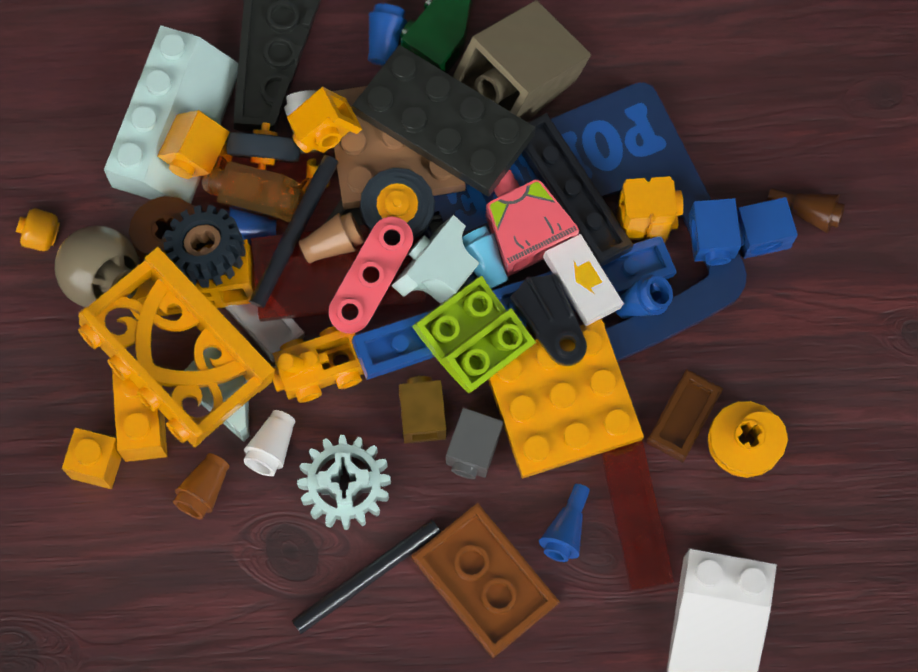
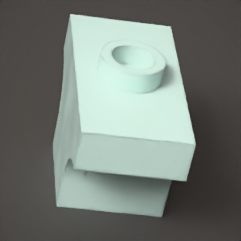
M453 215L440 225L429 239L425 235L422 236L408 252V255L412 258L411 262L391 286L403 297L411 291H424L440 304L457 293L479 264L463 245L462 235L466 225Z

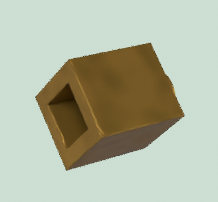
M417 376L407 379V384H399L404 444L445 440L446 422L441 380L432 381V378L429 376Z

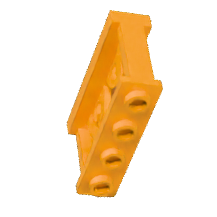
M159 247L145 257V261L79 312V324L81 327L78 331L86 343L93 349L100 346L110 357L107 362L116 375L122 380L129 377L139 388L137 395L140 400L153 412L158 408L169 420L166 425L170 432L180 442L184 443L188 440L195 448L258 392L260 393L272 383L275 369ZM149 278L155 283L143 305L127 297ZM171 306H176L182 311V316L177 321L167 320L157 315L159 309L161 313L168 316L167 309ZM116 308H127L139 314L138 322L131 317H120L117 319V322H121L127 327V331L122 335L111 333L105 326L107 314ZM153 324L161 329L173 332L185 331L196 326L202 332L196 341L194 360L198 371H177L153 365L151 356ZM135 343L136 359L125 349ZM209 347H214L221 352V357L216 360L209 358L213 368L208 369L203 358V352ZM243 375L248 382L223 402L222 393L218 385ZM161 386L175 388L172 392V396H170ZM208 387L213 397V407L210 413L203 417L188 415L182 407L183 399L192 397L197 401L199 407L202 402V391L200 388Z

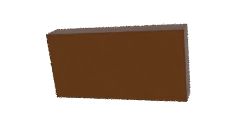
M686 369L646 443L683 463L723 388Z

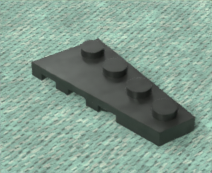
M244 0L233 122L234 129L261 130L262 123H270V131L275 132L321 0Z

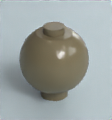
M87 226L70 234L59 247L55 258V276L60 289L71 301L80 306L88 307L140 265L139 258L133 244L121 232L106 226ZM137 289L127 297L132 298L136 293Z

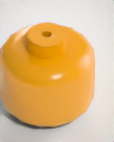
M37 208L29 210L26 218L20 216L16 232L21 233L20 244L25 248L47 251L54 245L60 223L57 216L53 213Z

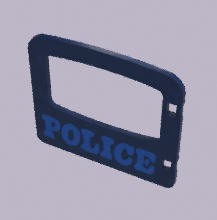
M642 82L635 83L551 119L603 199L621 193L626 179L645 178L647 182H650L652 177L670 176L674 180L675 190L682 191L683 215L681 217L691 235L688 214L693 202L711 200L656 90L651 85ZM520 154L509 170L512 171L521 187L533 180H538L523 155ZM465 183L466 191L434 196V216L439 214L444 223L454 215L466 225L462 237L483 226H486L491 234L486 219V204L497 198L494 191L488 197ZM430 226L422 233V236L425 235L428 239L433 234ZM739 253L735 259H731L729 263L724 265L710 266L704 261L708 269L707 278L674 296L664 313L660 315L634 316L607 328L606 332L617 362L663 342L735 303L745 288L747 277L744 262ZM474 272L471 273L459 290L477 278Z

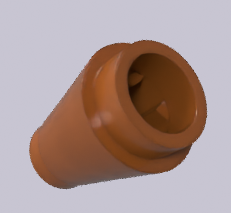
M208 453L205 459L175 489L177 496L173 500L174 505L195 519H203L205 514L211 513L214 508L226 472L230 467L229 464L221 457Z

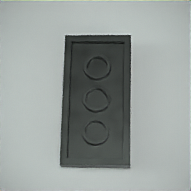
M401 45L397 47L352 105L355 115L488 197L535 136V127Z

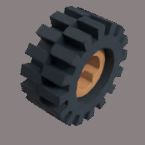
M201 205L194 207L195 214L189 215L187 210L181 212L183 220L179 222L174 218L170 223L173 231L166 230L164 235L167 242H163L167 257L194 285H196L198 280L202 288L209 287V280L212 279L216 286L223 284L221 276L224 274L231 279L235 275L232 266L240 269L243 264L240 256L245 257L246 253L243 237L232 216L229 217L228 212L222 208L217 212L216 207L208 205L207 212L203 211ZM210 239L214 242L210 249L203 247L200 252L195 251L197 248L196 244L199 245L200 242L206 243Z

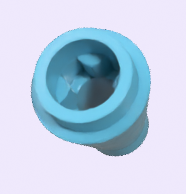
M483 226L462 237L463 245L467 252L479 262L473 271L477 277L482 275L491 289L509 280L504 270L495 233L490 234L487 227Z

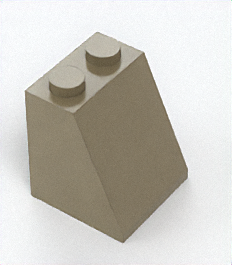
M536 0L473 36L453 78L528 122L578 79L592 54Z

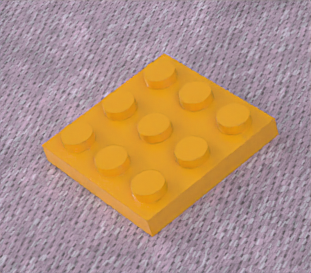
M602 319L587 326L584 324L580 325L587 343V349L584 358L579 363L572 366L557 364L536 339L534 345L488 379L522 479L640 441L644 438ZM563 340L559 344L564 351L575 349V344L571 340Z

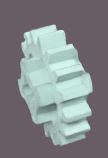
M340 435L338 445L332 446L331 442L326 438L323 440V452L320 453L313 448L309 450L310 457L313 460L312 464L301 463L300 465L301 471L308 475V477L297 480V485L299 489L309 490V492L301 497L303 505L314 503L311 516L316 519L324 513L326 515L327 527L331 528L336 519L342 521L344 530H349L350 519L355 518L361 526L366 525L365 513L369 511L375 516L380 514L376 501H388L389 495L381 487L390 485L391 477L390 475L380 474V472L388 467L386 459L375 461L374 459L378 453L377 447L373 445L366 451L363 450V440L360 437H357L353 445H348L345 435ZM351 457L364 462L370 471L368 472V469H359L352 463ZM335 458V462L327 471H320L324 464ZM343 466L346 467V472L349 475L350 481H352L348 484L345 499L338 484L341 480V475H343ZM318 493L330 495L337 501V508L326 504ZM362 493H370L361 504L354 507L353 502Z

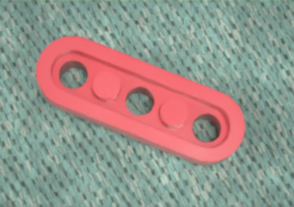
M386 217L378 221L373 227L330 303L329 318L337 330L353 334L363 330L369 323L411 249L413 233L410 226L404 220L398 217ZM394 230L398 232L400 241L397 245L390 246L385 243L384 234L387 231ZM368 267H374L379 272V279L374 283H368L363 278V271ZM347 304H353L358 308V316L353 320H347L342 316V308Z

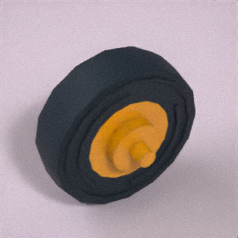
M262 123L261 130H253V133H229L226 146L228 155L248 158L250 163L258 164V169L266 170V165H274L275 162H298L301 149L296 145L293 138L277 136V132L270 131V123Z
M391 168L380 171L368 181L361 193L360 211L364 224L370 231L381 219L398 217L410 226L413 240H415L427 230L434 217L435 199L432 189L421 175L410 169ZM389 230L384 234V241L399 243L400 235L394 230Z

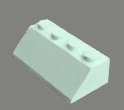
M161 25L104 168L111 187L148 199L162 196L178 197L191 204L201 176L192 177L191 179L179 177L169 170L170 165L157 157L177 114L199 110L221 125L237 83L238 62L199 36Z

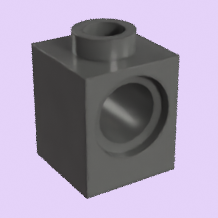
M463 408L446 454V465L452 466L451 471L467 479H475L476 475L486 478L502 433L503 421Z

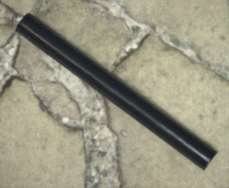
M328 155L323 156L249 300L253 305L262 309L265 308L339 163L335 158Z
M432 519L292 619V623L300 634H303L441 533L440 529Z

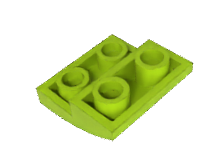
M482 275L412 325L413 329L437 360L468 393H471L536 343L513 309L506 310Z

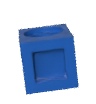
M786 197L739 207L737 210L741 239L740 249L743 259L790 249L798 236Z
M736 199L694 201L688 214L694 262L706 261V264L710 266L729 263L731 259L736 258L741 248Z

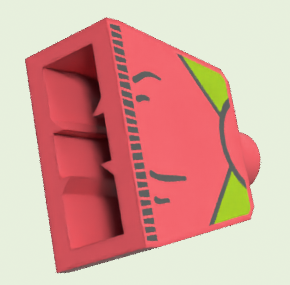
M508 170L494 189L497 198L486 204V219L491 234L495 233L507 277L543 260L545 251L577 236L579 233L577 225L540 180H533L520 187L511 170Z

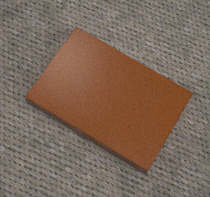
M478 503L411 556L414 563L492 658H495L560 603Z

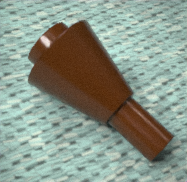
M771 188L767 201L786 197L793 214L827 234L831 226L839 227L845 209V204L839 203L840 194L797 193V195Z

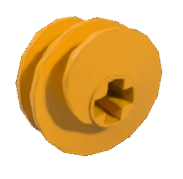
M752 401L735 402L718 413L709 428L707 442L710 454L720 468L731 475L750 478L763 475L776 465L785 452L788 437L786 427L779 416L771 412L766 406ZM742 433L745 437L749 434L754 437L755 441L752 445H750L749 441L744 445L739 441Z

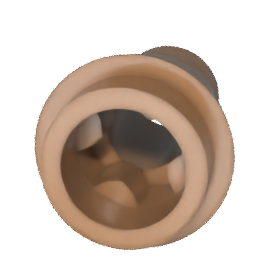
M351 212L343 216L338 213L308 237L299 241L300 248L309 264L320 259L357 251L356 246L365 243L362 232Z

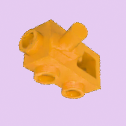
M332 326L321 331L318 338L306 342L303 339H295L282 344L279 347L280 351L273 353L276 366L273 367L275 369L273 383L276 391L285 390L288 400L297 397L299 403H305L322 395L321 389L337 383L338 389H346L359 384L362 381L360 375L364 373L351 342L356 333H343ZM338 355H345L349 358V362L337 366L333 363L334 358Z

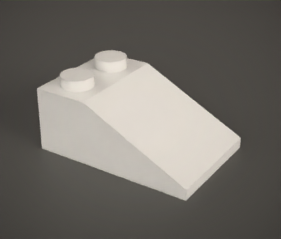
M689 549L682 563L666 672H758L771 609L777 564Z

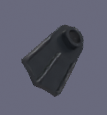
M556 274L526 277L519 289L510 296L511 304L554 362L562 366H572L579 363L585 356L587 343ZM563 340H571L575 344V349L564 351L559 344Z

